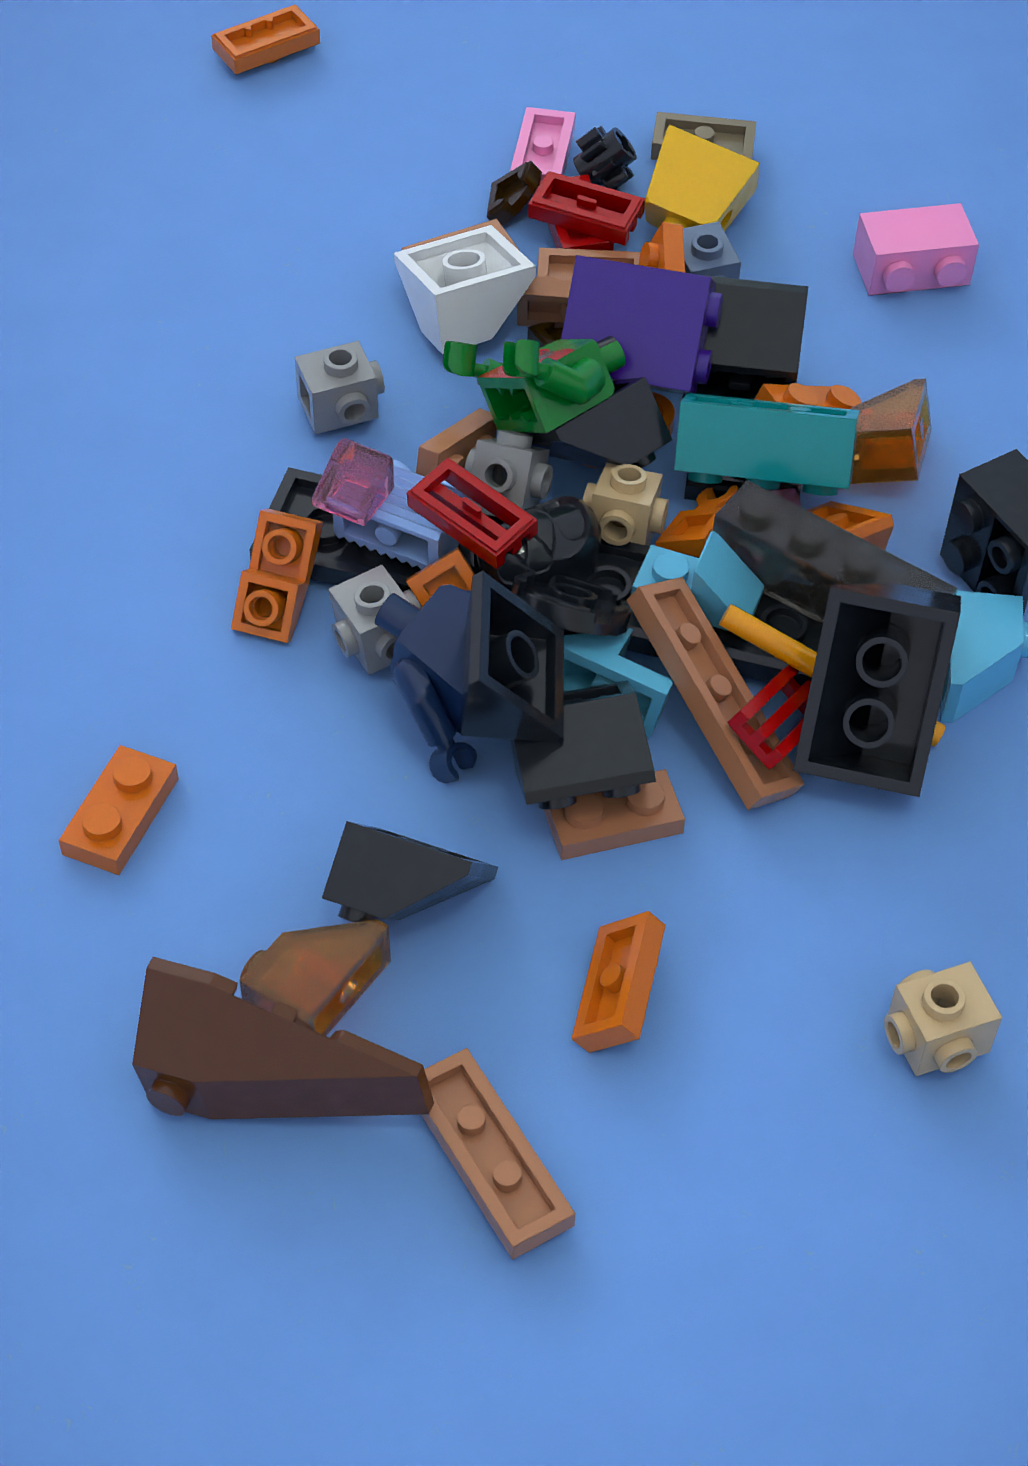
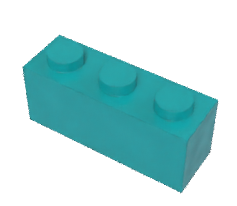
M687 393L680 401L674 471L688 472V479L699 483H721L723 476L746 478L745 485L756 489L775 490L780 488V482L803 484V492L808 494L834 496L838 494V488L849 489L851 484L860 410Z

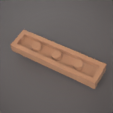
M680 577L639 586L626 601L747 810L791 797L805 783L799 773L793 771L794 765L789 756L786 755L769 770L727 723L753 698V695L684 578ZM760 709L747 723L756 731L767 719ZM773 732L764 742L772 749L779 742V739L775 732Z

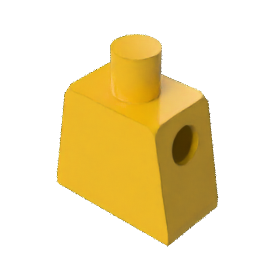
M669 124L646 194L645 220L658 228L662 222L683 225V228L719 221L725 232L756 191L760 163Z

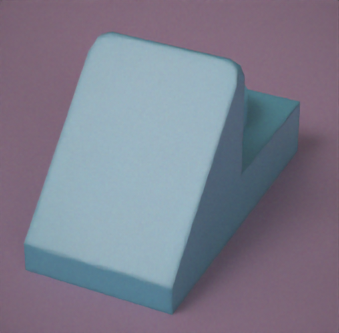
M715 531L710 532L699 558L651 545L632 585L633 593L639 586L683 577L710 624L724 630L726 629L719 626V622L730 604L754 616L764 591V584Z
M627 627L626 633L617 636H598L584 633L564 635V692L628 680L636 692L646 737L650 738L659 723L674 682L666 676L624 658L634 629Z

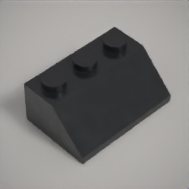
M902 584L831 585L793 771L920 797L960 618L961 596Z

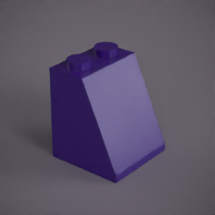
M576 255L561 339H594L597 342L607 336H612L621 345L626 359L624 367L610 373L612 381L645 377L651 390L684 395L687 393L696 394L698 383L706 385L709 379L713 351L704 348L708 327H718L723 305V294L715 292L716 283L709 276Z

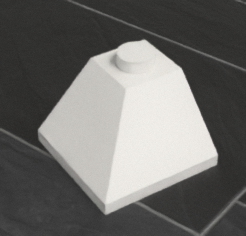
M492 225L394 253L395 265L420 330L442 354L444 353L446 341L478 344L493 339L537 276L536 266Z

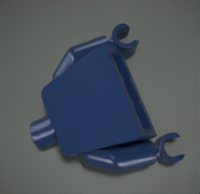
M451 584L441 585L421 609L399 595L392 593L384 601L375 618V625L397 637L389 671L428 746L437 747L431 754L429 766L433 777L442 783L459 780V774L452 765V756L458 767L462 770L473 768L477 760L476 751L470 744L465 742L455 743L453 739L457 732L461 734L465 625L470 590H462Z

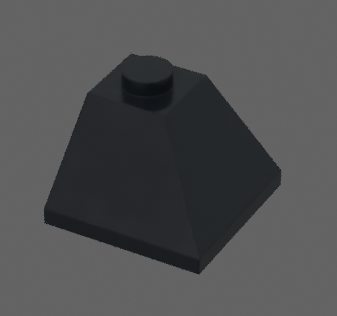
M645 377L613 380L615 389L611 397L548 433L520 432L533 436L532 446L550 450L549 456L597 468H604L606 462L616 465L631 464L643 468L656 459L655 450L673 440Z
M346 821L322 899L341 905L339 917L360 925L376 928L379 918L401 920L494 880L498 866L378 827Z

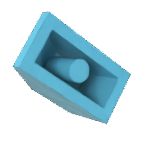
M949 590V594L961 596V613L940 703L941 722L954 723L1010 684L1014 679L1020 657L1028 658V622L1024 621L1023 596Z

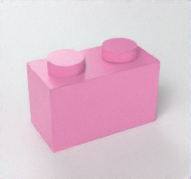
M961 203L860 213L853 256L870 296L970 285L979 243Z

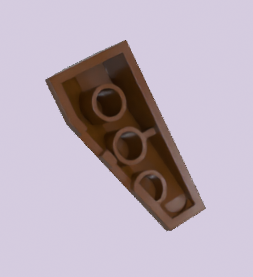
M152 957L148 964L132 1065L146 1092L148 1101L160 1111L173 1116H182L187 1112L208 1119L426 1115L430 1113L434 1100L423 1064L346 1030L335 1031L330 1038L316 1032L308 1023L298 1018L299 1010L277 1000L270 1012L234 996L238 983L217 973L157 957Z

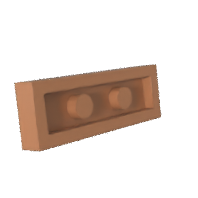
M465 1048L425 1068L434 1104L429 1114L421 1116L511 1259L514 1260L574 1227L576 1213L469 1050Z

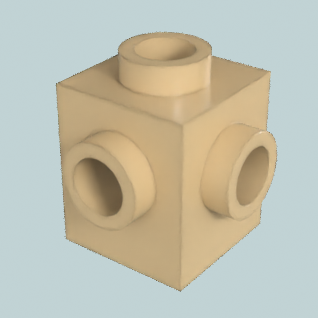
M606 462L598 483H588L583 496V501L593 509L601 526V537L604 541L616 546L625 545L628 542L650 546L654 533L662 534L669 508V500L660 498L663 474L645 471L636 465H616Z
M970 961L935 973L932 970H921L902 980L895 987L888 1015L884 1018V1027L892 1049L898 1055L904 1054L915 1076H919L940 1069L943 1073L954 1072L969 1065L977 1056L989 1053L1002 1016Z

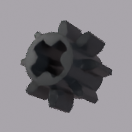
M602 126L594 127L576 141L582 152L573 158L574 165L580 175H589L591 183L600 186L604 184L605 187L616 190L634 176L628 165L637 159V155L627 137L618 128L614 127L606 133Z

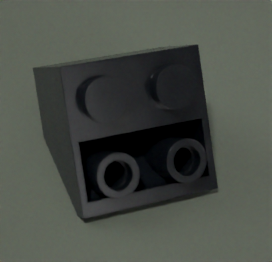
M709 276L716 283L715 292L723 294V305L718 327H708L704 349L713 351L709 379L706 385L698 383L696 394L754 400L763 384L790 385L797 383L808 286Z
M1015 449L959 474L940 555L948 569L952 573L959 575L974 592L1023 596L1024 616L1028 603V460Z
M628 680L565 691L563 694L562 739L554 742L510 739L516 775L526 804L538 803L540 809L565 808L577 802L576 796L602 792L603 797L606 798L627 797L640 792L641 784L656 782L654 766L636 692Z

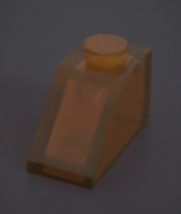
M926 378L914 379L851 407L852 410H860L851 484L918 481L932 430Z
M376 919L282 932L266 951H257L245 964L239 980L242 999L270 1012L278 1000L298 1009V1018L312 1026L316 1032L327 1036L391 962L389 926Z

